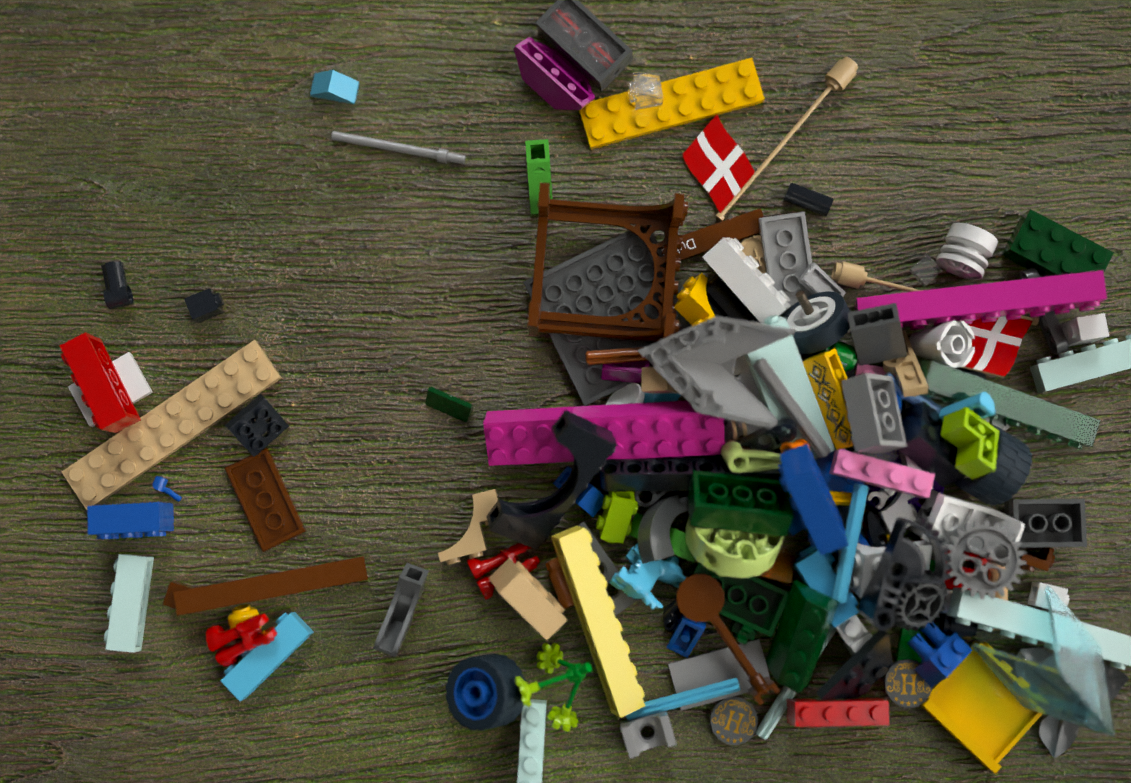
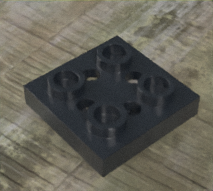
M262 394L257 396L225 424L226 428L253 457L259 454L289 427Z

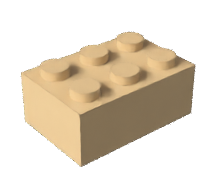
M509 558L489 577L499 594L546 640L567 621V618L563 615L565 609L559 604V601L550 592L548 593L544 586L535 577H532L519 561L515 564Z

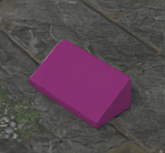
M650 362L602 364L601 379L642 383V368L649 367Z

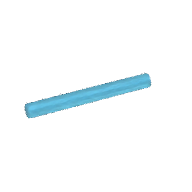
M855 484L853 488L845 529L849 546L841 549L832 598L839 603H846L869 489L868 486L863 484Z
M737 678L650 700L644 702L645 707L626 715V718L633 720L738 692L740 684Z

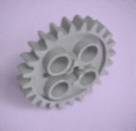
M975 520L974 528L966 523L964 524L965 532L959 528L956 529L959 537L950 536L949 538L954 544H946L951 551L948 555L952 558L947 564L952 566V571L948 574L951 577H956L953 585L962 584L961 592L970 589V597L979 592L980 599H984L986 593L989 594L991 599H994L995 591L1004 596L1003 588L1012 591L1013 587L1010 583H1020L1016 574L1025 573L1019 569V565H1024L1026 562L1019 560V556L1026 553L1017 549L1022 542H1013L1016 536L1015 533L1009 536L1006 534L1008 531L1007 526L999 530V522H995L990 527L988 520L984 521L983 526H980L978 520ZM972 537H978L982 540L983 546L980 550L977 551L970 547ZM997 545H1001L1006 549L1007 555L1004 559H999L994 555V549ZM966 550L978 556L986 553L988 554V559L1006 565V568L1003 569L991 563H986L982 566L980 559L964 555L963 551ZM971 560L974 563L975 570L971 574L962 570L963 561ZM994 568L998 571L999 578L996 582H990L986 578L988 569Z

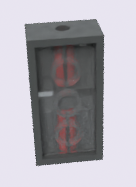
M557 0L535 22L538 33L601 92L633 61L632 50L578 0Z

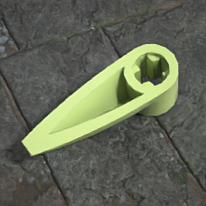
M735 441L726 443L721 449L723 459L733 472L778 469V465L781 464L780 454L743 449Z

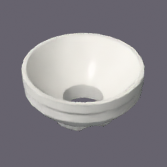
M630 383L613 392L606 405L644 403L645 394L641 391L639 384Z

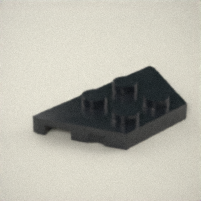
M878 630L816 692L820 699L858 698L867 693L871 686L879 678L883 677L893 665L889 635L884 630Z

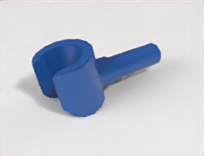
M156 476L152 484L153 488L168 494L180 502L182 497L166 487L168 479Z

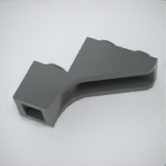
M406 563L399 577L391 605L375 641L374 650L394 657L397 656L411 626L415 608L424 591L429 570Z

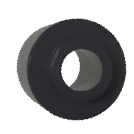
M942 615L939 629L946 636H951L956 632L961 639L969 641L972 636H976V623L970 622V626L956 623L955 617Z

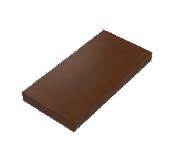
M268 448L263 449L255 457L250 455L224 468L263 552L307 532Z

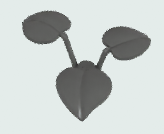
M1039 647L1023 648L1017 652L1014 661L1017 676L1021 675L1031 683V687H1038L1044 679L1066 696L1065 704L1070 711L1062 712L1061 716L1056 713H1050L1041 720L1038 727L1040 739L1053 757H1058L1064 753L1076 739L1079 725L1073 717L1076 715H1088L1092 710V702L1090 700L1098 704L1110 702L1129 680L1123 672L1105 664H1095L1088 667L1082 675L1083 682L1086 685L1082 688L1083 695L1079 692L1069 693L1047 676L1054 669V658L1047 650Z

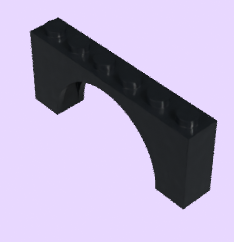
M564 410L553 425L552 430L556 442L565 446L573 455V467L568 479L553 494L537 501L513 503L499 499L486 516L490 531L537 550L548 539L554 527L561 522L567 510L574 505L580 493L587 488L590 480L601 470L603 463L614 453L617 443L612 431L567 410Z

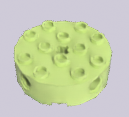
M689 518L686 525V544L693 557H695L697 562L716 572L719 576L747 578L761 575L773 566L785 537L690 526Z

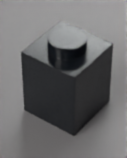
M211 288L184 298L192 320L197 323L224 313L222 309L224 305L222 296Z

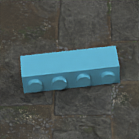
M292 612L289 615L284 613L277 619V626L275 627L277 636L274 641L244 652L241 655L243 659L237 665H230L224 671L226 676L221 682L239 701L246 699L314 633L296 612Z

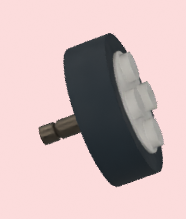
M804 291L798 292L795 295L798 302L790 307L782 316L786 318L789 328L796 329L795 334L792 336L799 354H811L824 350L838 342L850 329L848 313L851 311L844 298L839 293L831 291L820 292L808 297Z

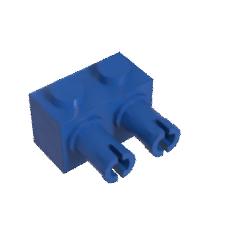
M934 622L933 624L927 623L925 629H920L935 645L934 649L926 643L919 633L907 642L922 659L921 663L915 668V671L931 688L947 678L972 651L956 632L951 636H946Z

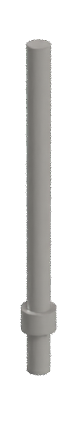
M333 131L331 139L335 141L437 159V162L447 163L448 161L465 164L466 155L450 153L449 150L441 148L434 150Z

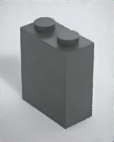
M896 303L848 313L850 330L860 366L907 357Z

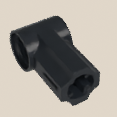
M112 261L102 265L106 287L103 295L107 308L111 310L133 305L134 298L130 286L127 285L123 263L121 261Z

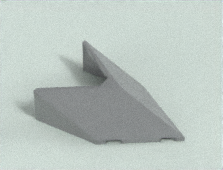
M715 316L637 351L654 366L660 375L680 395H683L698 413L771 428L778 424V419L733 375L735 362L741 356L795 334L796 329Z

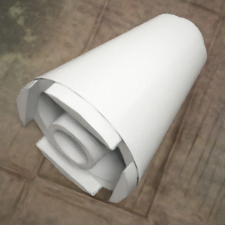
M954 320L913 333L909 339L915 355L950 368L966 366L972 359L975 347H972V339H975L971 327L963 321Z

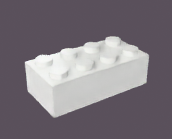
M722 238L703 256L705 261L760 323H765L764 319L772 315L781 316L791 307L788 303L790 301L789 297L782 290L777 291L774 288V280L767 273L762 274L757 267L760 266L751 255L746 256L742 252L744 247L736 238Z

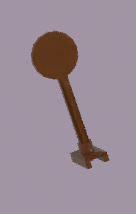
M694 574L685 578L679 585L676 593V603L680 612L686 618L695 622L710 621L749 677L748 681L752 686L748 689L749 693L761 705L764 703L760 697L762 694L766 695L769 689L774 693H778L780 690L768 677L763 678L760 672H756L718 616L724 604V592L721 585L713 577L706 574Z

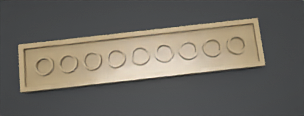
M253 340L140 418L141 421L123 429L63 470L62 474L87 510V506L100 504L279 381L282 377L258 342Z

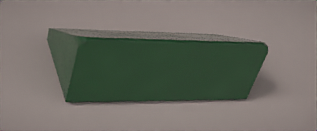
M433 387L428 389L425 402L427 406L461 421L467 422L474 408L471 403Z

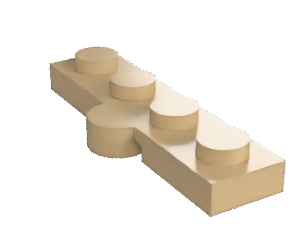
M903 330L907 357L883 361V370L886 373L895 374L903 397L928 394V384L906 331Z

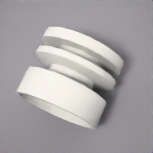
M953 223L945 238L949 245L941 247V253L937 256L936 263L942 269L956 276L970 280H980L984 276V269L988 267V261L985 258L992 257L998 241L994 235L977 226L966 223Z

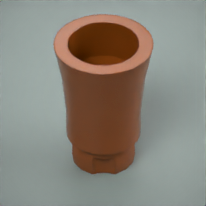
M557 557L545 565L550 573L549 578L555 589L559 604L566 610L575 605L559 558Z

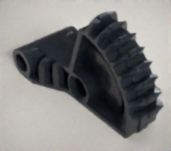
M921 516L915 521L902 517L895 520L876 573L860 600L859 612L879 630H888L893 626L895 622L893 612L896 604H898L904 584H943L945 579H951V576L946 571L951 570L952 566L946 562L952 558L950 555L945 554L950 549L948 546L943 545L945 539L939 536L940 531L936 528L933 529V524L930 522L926 523V519ZM908 524L919 528L932 545L935 555V571L933 575H924L925 560L921 550L914 542L902 537ZM897 562L898 567L896 571L890 573L891 565Z

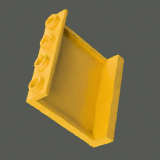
M974 641L969 646L972 649L969 655L947 678L932 687L930 696L920 706L985 768L996 774L1001 768L998 763L1045 711L1051 713L1053 709L1047 705L1049 700L1040 692L1035 693L1029 688L1031 683L1021 675L1017 676L1011 671L1013 666L1003 658L1000 660L994 655L996 651L985 641L983 643Z

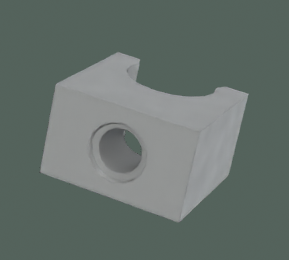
M666 711L620 722L630 759L639 756L640 752L653 747L677 745ZM644 726H651L654 731L650 737H643L640 734Z

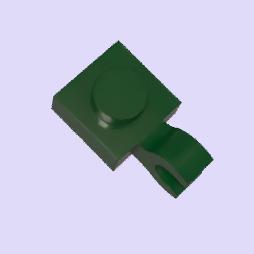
M732 620L729 627L734 632L733 636L737 638L736 641L743 645L747 644V638L754 640L757 633L756 630L735 620Z

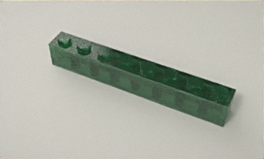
M933 360L922 361L920 368L928 384V394H922L923 396L929 398L938 396L943 398V403L951 405L981 392H986L991 396L995 405V415L987 418L999 421V418L1006 420V425L1020 428V425L1027 428V432L1035 435L1044 433L1048 435L1047 439L1061 443L1064 440L1068 442L1067 446L1082 450L1083 447H1093L1101 421L1099 419Z

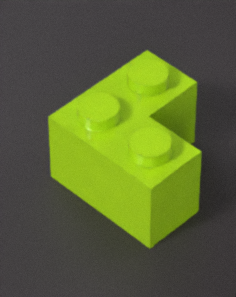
M967 407L944 416L941 436L958 448L955 468L971 479L995 471L999 430Z

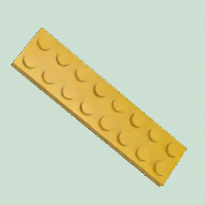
M748 58L594 100L579 110L590 150L716 116V114L720 115L764 103L765 98L753 59Z

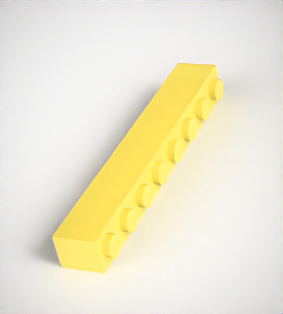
M574 526L551 536L611 713L622 718L645 707L643 701L645 694L642 687L637 683L635 677L637 676V670L634 664L630 662L628 656L630 654L629 647L622 639L620 633L622 632V626L619 620L615 618L613 600L607 595L605 589L607 588V582L605 577L600 574L598 565H600L599 558L593 552L590 545L592 543L591 535L584 527Z

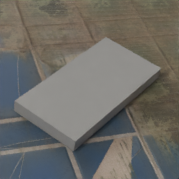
M805 212L758 219L766 273L774 280V288L777 291L782 290L789 297L790 301L788 303L791 307L798 302L795 296L798 292L804 291L807 297L812 295L798 281L809 264L812 263Z
M760 640L747 641L746 645L738 644L756 672H760L763 678L768 677L770 679ZM728 647L668 663L676 694L737 678L740 684L738 692L680 707L681 711L749 692L748 689L752 687L748 681L749 677Z

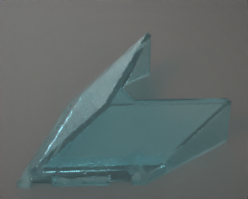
M1049 585L1045 587L1054 648L1052 656L1040 664L977 643L972 645L976 653L1024 708L1115 737L1101 646Z

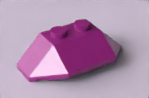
M530 37L515 45L514 53L522 80L555 110H581L594 100L595 96L592 93L588 79L555 49L535 42Z

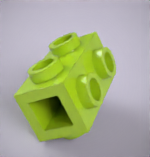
M609 491V495L604 496L602 503L603 515L598 516L596 523L600 539L608 543H624L625 536H629L631 532V517L636 515L638 501H635L634 492Z

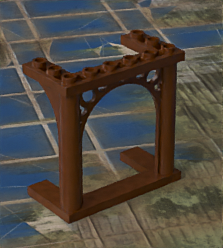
M540 182L532 300L529 304L528 316L529 335L539 336V332L658 342L678 333L679 320H675L677 310L674 308L676 304H673V295L678 294L679 281H675V272L680 270V258H676L677 249H681L682 235H678L679 226H683V221L685 222V216L688 213V202H684L685 194L675 193L671 202L661 205L627 206L550 199V183ZM548 220L618 226L637 235L649 249L654 263L653 284L643 302L633 310L618 316H594L541 311ZM647 226H652L648 229L646 234L642 233L640 230V227H644L647 229ZM655 231H663L665 234L664 240L658 244H652L650 242L651 234ZM666 245V248H664L662 251V255L664 254V256H657V249H660ZM658 272L663 273L662 278L657 277ZM655 293H659L661 295L658 297L660 303H662V306L658 302L653 300V295ZM646 305H652L658 310L659 316L657 319H650L646 316L644 312ZM640 314L644 322H639L640 319L633 320V316Z

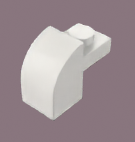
M856 615L835 627L845 642L843 645L851 656L872 637L871 633L865 629Z

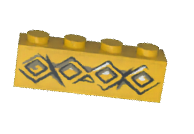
M836 348L814 355L802 362L829 430L831 440L836 450L854 445L852 443L851 426L847 419L846 401L842 394V381L848 378Z

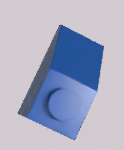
M569 466L553 483L558 489L566 482L572 469ZM589 483L587 488L577 497L575 503L590 516L594 517L602 508L604 495Z
M681 614L666 648L688 658L705 630L707 621L695 622Z

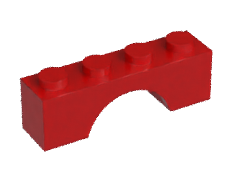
M879 697L855 698L851 700L787 699V723L794 727L889 725V701Z

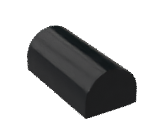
M790 183L783 201L826 217L834 199L795 183Z

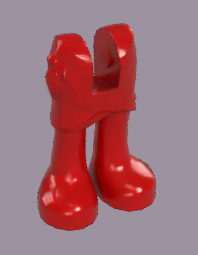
M516 543L507 549L501 550L500 554L489 559L480 561L473 558L466 561L475 579L503 565L509 558L515 564L518 561L520 562L517 555L526 552L531 547ZM537 556L526 559L521 564L528 572H531L537 568L540 560ZM490 576L477 581L485 600L493 596L495 586L489 579Z
M264 613L241 621L234 628L227 631L220 625H214L206 631V642L211 652L218 650L215 655L216 661L224 667H229L237 663L239 655L274 641L277 631L274 627L264 631L261 630L260 627L269 620ZM239 637H242L243 641L235 645H226L229 642Z

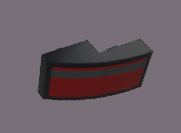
M872 511L864 513L862 522L867 542L871 547H886V543L877 537L885 532L882 528L884 525L878 514H873Z

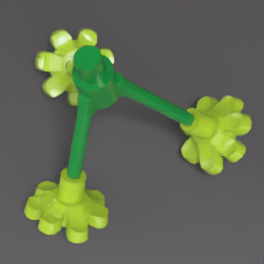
M555 642L552 646L544 643L542 645L544 652L539 651L537 654V659L541 660L537 663V668L545 669V673L551 674L554 668L558 669L562 665L568 668L566 673L540 683L536 681L527 684L520 676L515 677L516 685L520 688L523 704L529 707L532 705L530 700L531 694L540 691V688L564 679L574 682L567 702L563 704L562 708L554 706L547 715L549 720H554L552 723L553 728L559 729L562 726L564 731L569 732L571 726L577 727L578 725L577 714L571 711V704L579 684L586 674L592 671V667L589 663L582 665L580 663L574 664L564 661L560 645Z

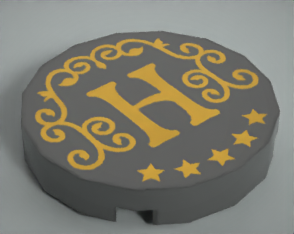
M910 659L897 660L884 675V691L890 700L899 706L906 708L918 707L926 702L931 694L932 688L915 671V668L920 664L918 661Z
M733 696L722 699L714 705L711 711L710 725L712 731L719 740L726 744L739 745L746 743L757 730L758 718L756 711L748 701L741 697Z

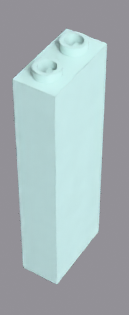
M772 315L764 319L765 323L763 324L789 328L784 317ZM791 335L746 354L745 358L763 405L778 420L790 418L753 367L754 363L762 358L767 360L829 446L831 452L835 451L793 336ZM782 427V432L786 431L787 434L790 433V429ZM798 428L797 436L792 442H795L797 439L806 440ZM810 446V450L813 454L814 459L818 458L817 454Z

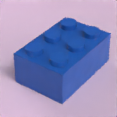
M150 502L87 506L88 535H96L97 539L141 538L143 533L144 537L166 536L167 531H174L173 503Z

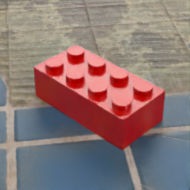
M85 332L59 345L63 352L61 353V358L67 366H70L73 372L71 378L77 387L80 386L83 395H81L82 401L88 408L90 407L93 416H91L92 421L98 429L118 433L141 421L102 339Z

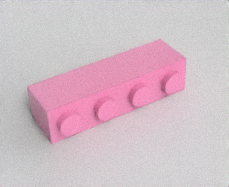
M842 449L835 451L829 473L922 499L930 497L935 474Z

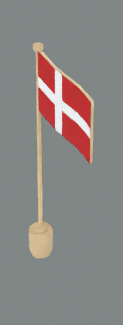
M844 57L839 59L826 74V90L756 172L744 151L723 127L718 114L682 154L683 159L690 172L710 195L718 210L715 217L722 222L725 219L724 215L826 95L831 90L843 91L857 74L858 65L851 58Z
M844 261L841 263L836 262L832 270V280L836 281L837 284L858 289L860 285H864L867 281L907 292L922 291L867 277L864 266ZM1021 315L1019 319L1006 320V316L996 318L997 320L993 322H982V319L973 320L969 326L975 339H972V347H975V351L969 363L961 368L1004 378L1015 362L1024 335L1030 325L1037 326L1039 317L1031 318Z

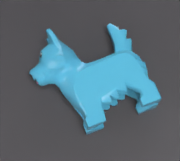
M637 543L625 556L632 563L628 573L627 569L623 566L618 574L615 573L609 583L617 589L623 590L628 597L641 599L651 609H662L663 605L650 592L655 582L659 580L679 588L680 582H683L687 577L682 575L679 558L676 556H670L666 560L660 559L643 564Z

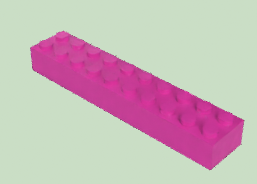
M1101 270L861 297L856 299L854 309L858 311L896 303L901 328L910 327V330L924 329L926 325L934 324V326L954 320L971 324L976 319H982V322H993L997 320L996 318L1006 316V320L1019 319L1021 315L1030 314V317H1040L1050 311H1054L1055 315L1070 313V310L1079 308V312L1094 310L1095 307H1099L1100 303L1107 299L1104 272Z
M688 401L487 411L483 422L489 466L573 462L572 453L565 446L556 442L552 430L553 425L564 410L612 431L617 447L607 460L721 455V449L725 445L724 418L698 413Z

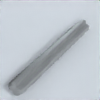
M762 358L756 361L753 365L754 369L788 416L794 420L797 428L819 458L826 457L831 452V449L767 360Z

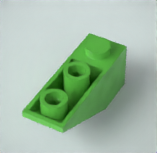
M548 139L525 141L531 215H539L540 182L550 183V199H553Z

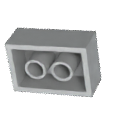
M864 373L843 380L842 394L846 401L847 419L851 426L852 443L855 451L886 453L907 447L893 377Z

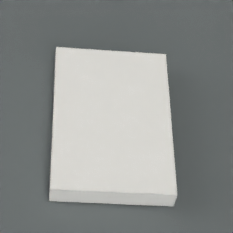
M130 352L112 361L133 404L153 393ZM73 383L68 388L88 425L93 427L95 426L91 418L93 413L90 407L88 408L82 401L81 395H83L80 386L77 387Z

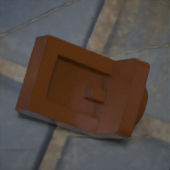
M1042 547L1039 558L1027 554L1019 556V560L1026 562V564L1020 565V569L1034 573V570L1048 572V569L1054 564V549Z

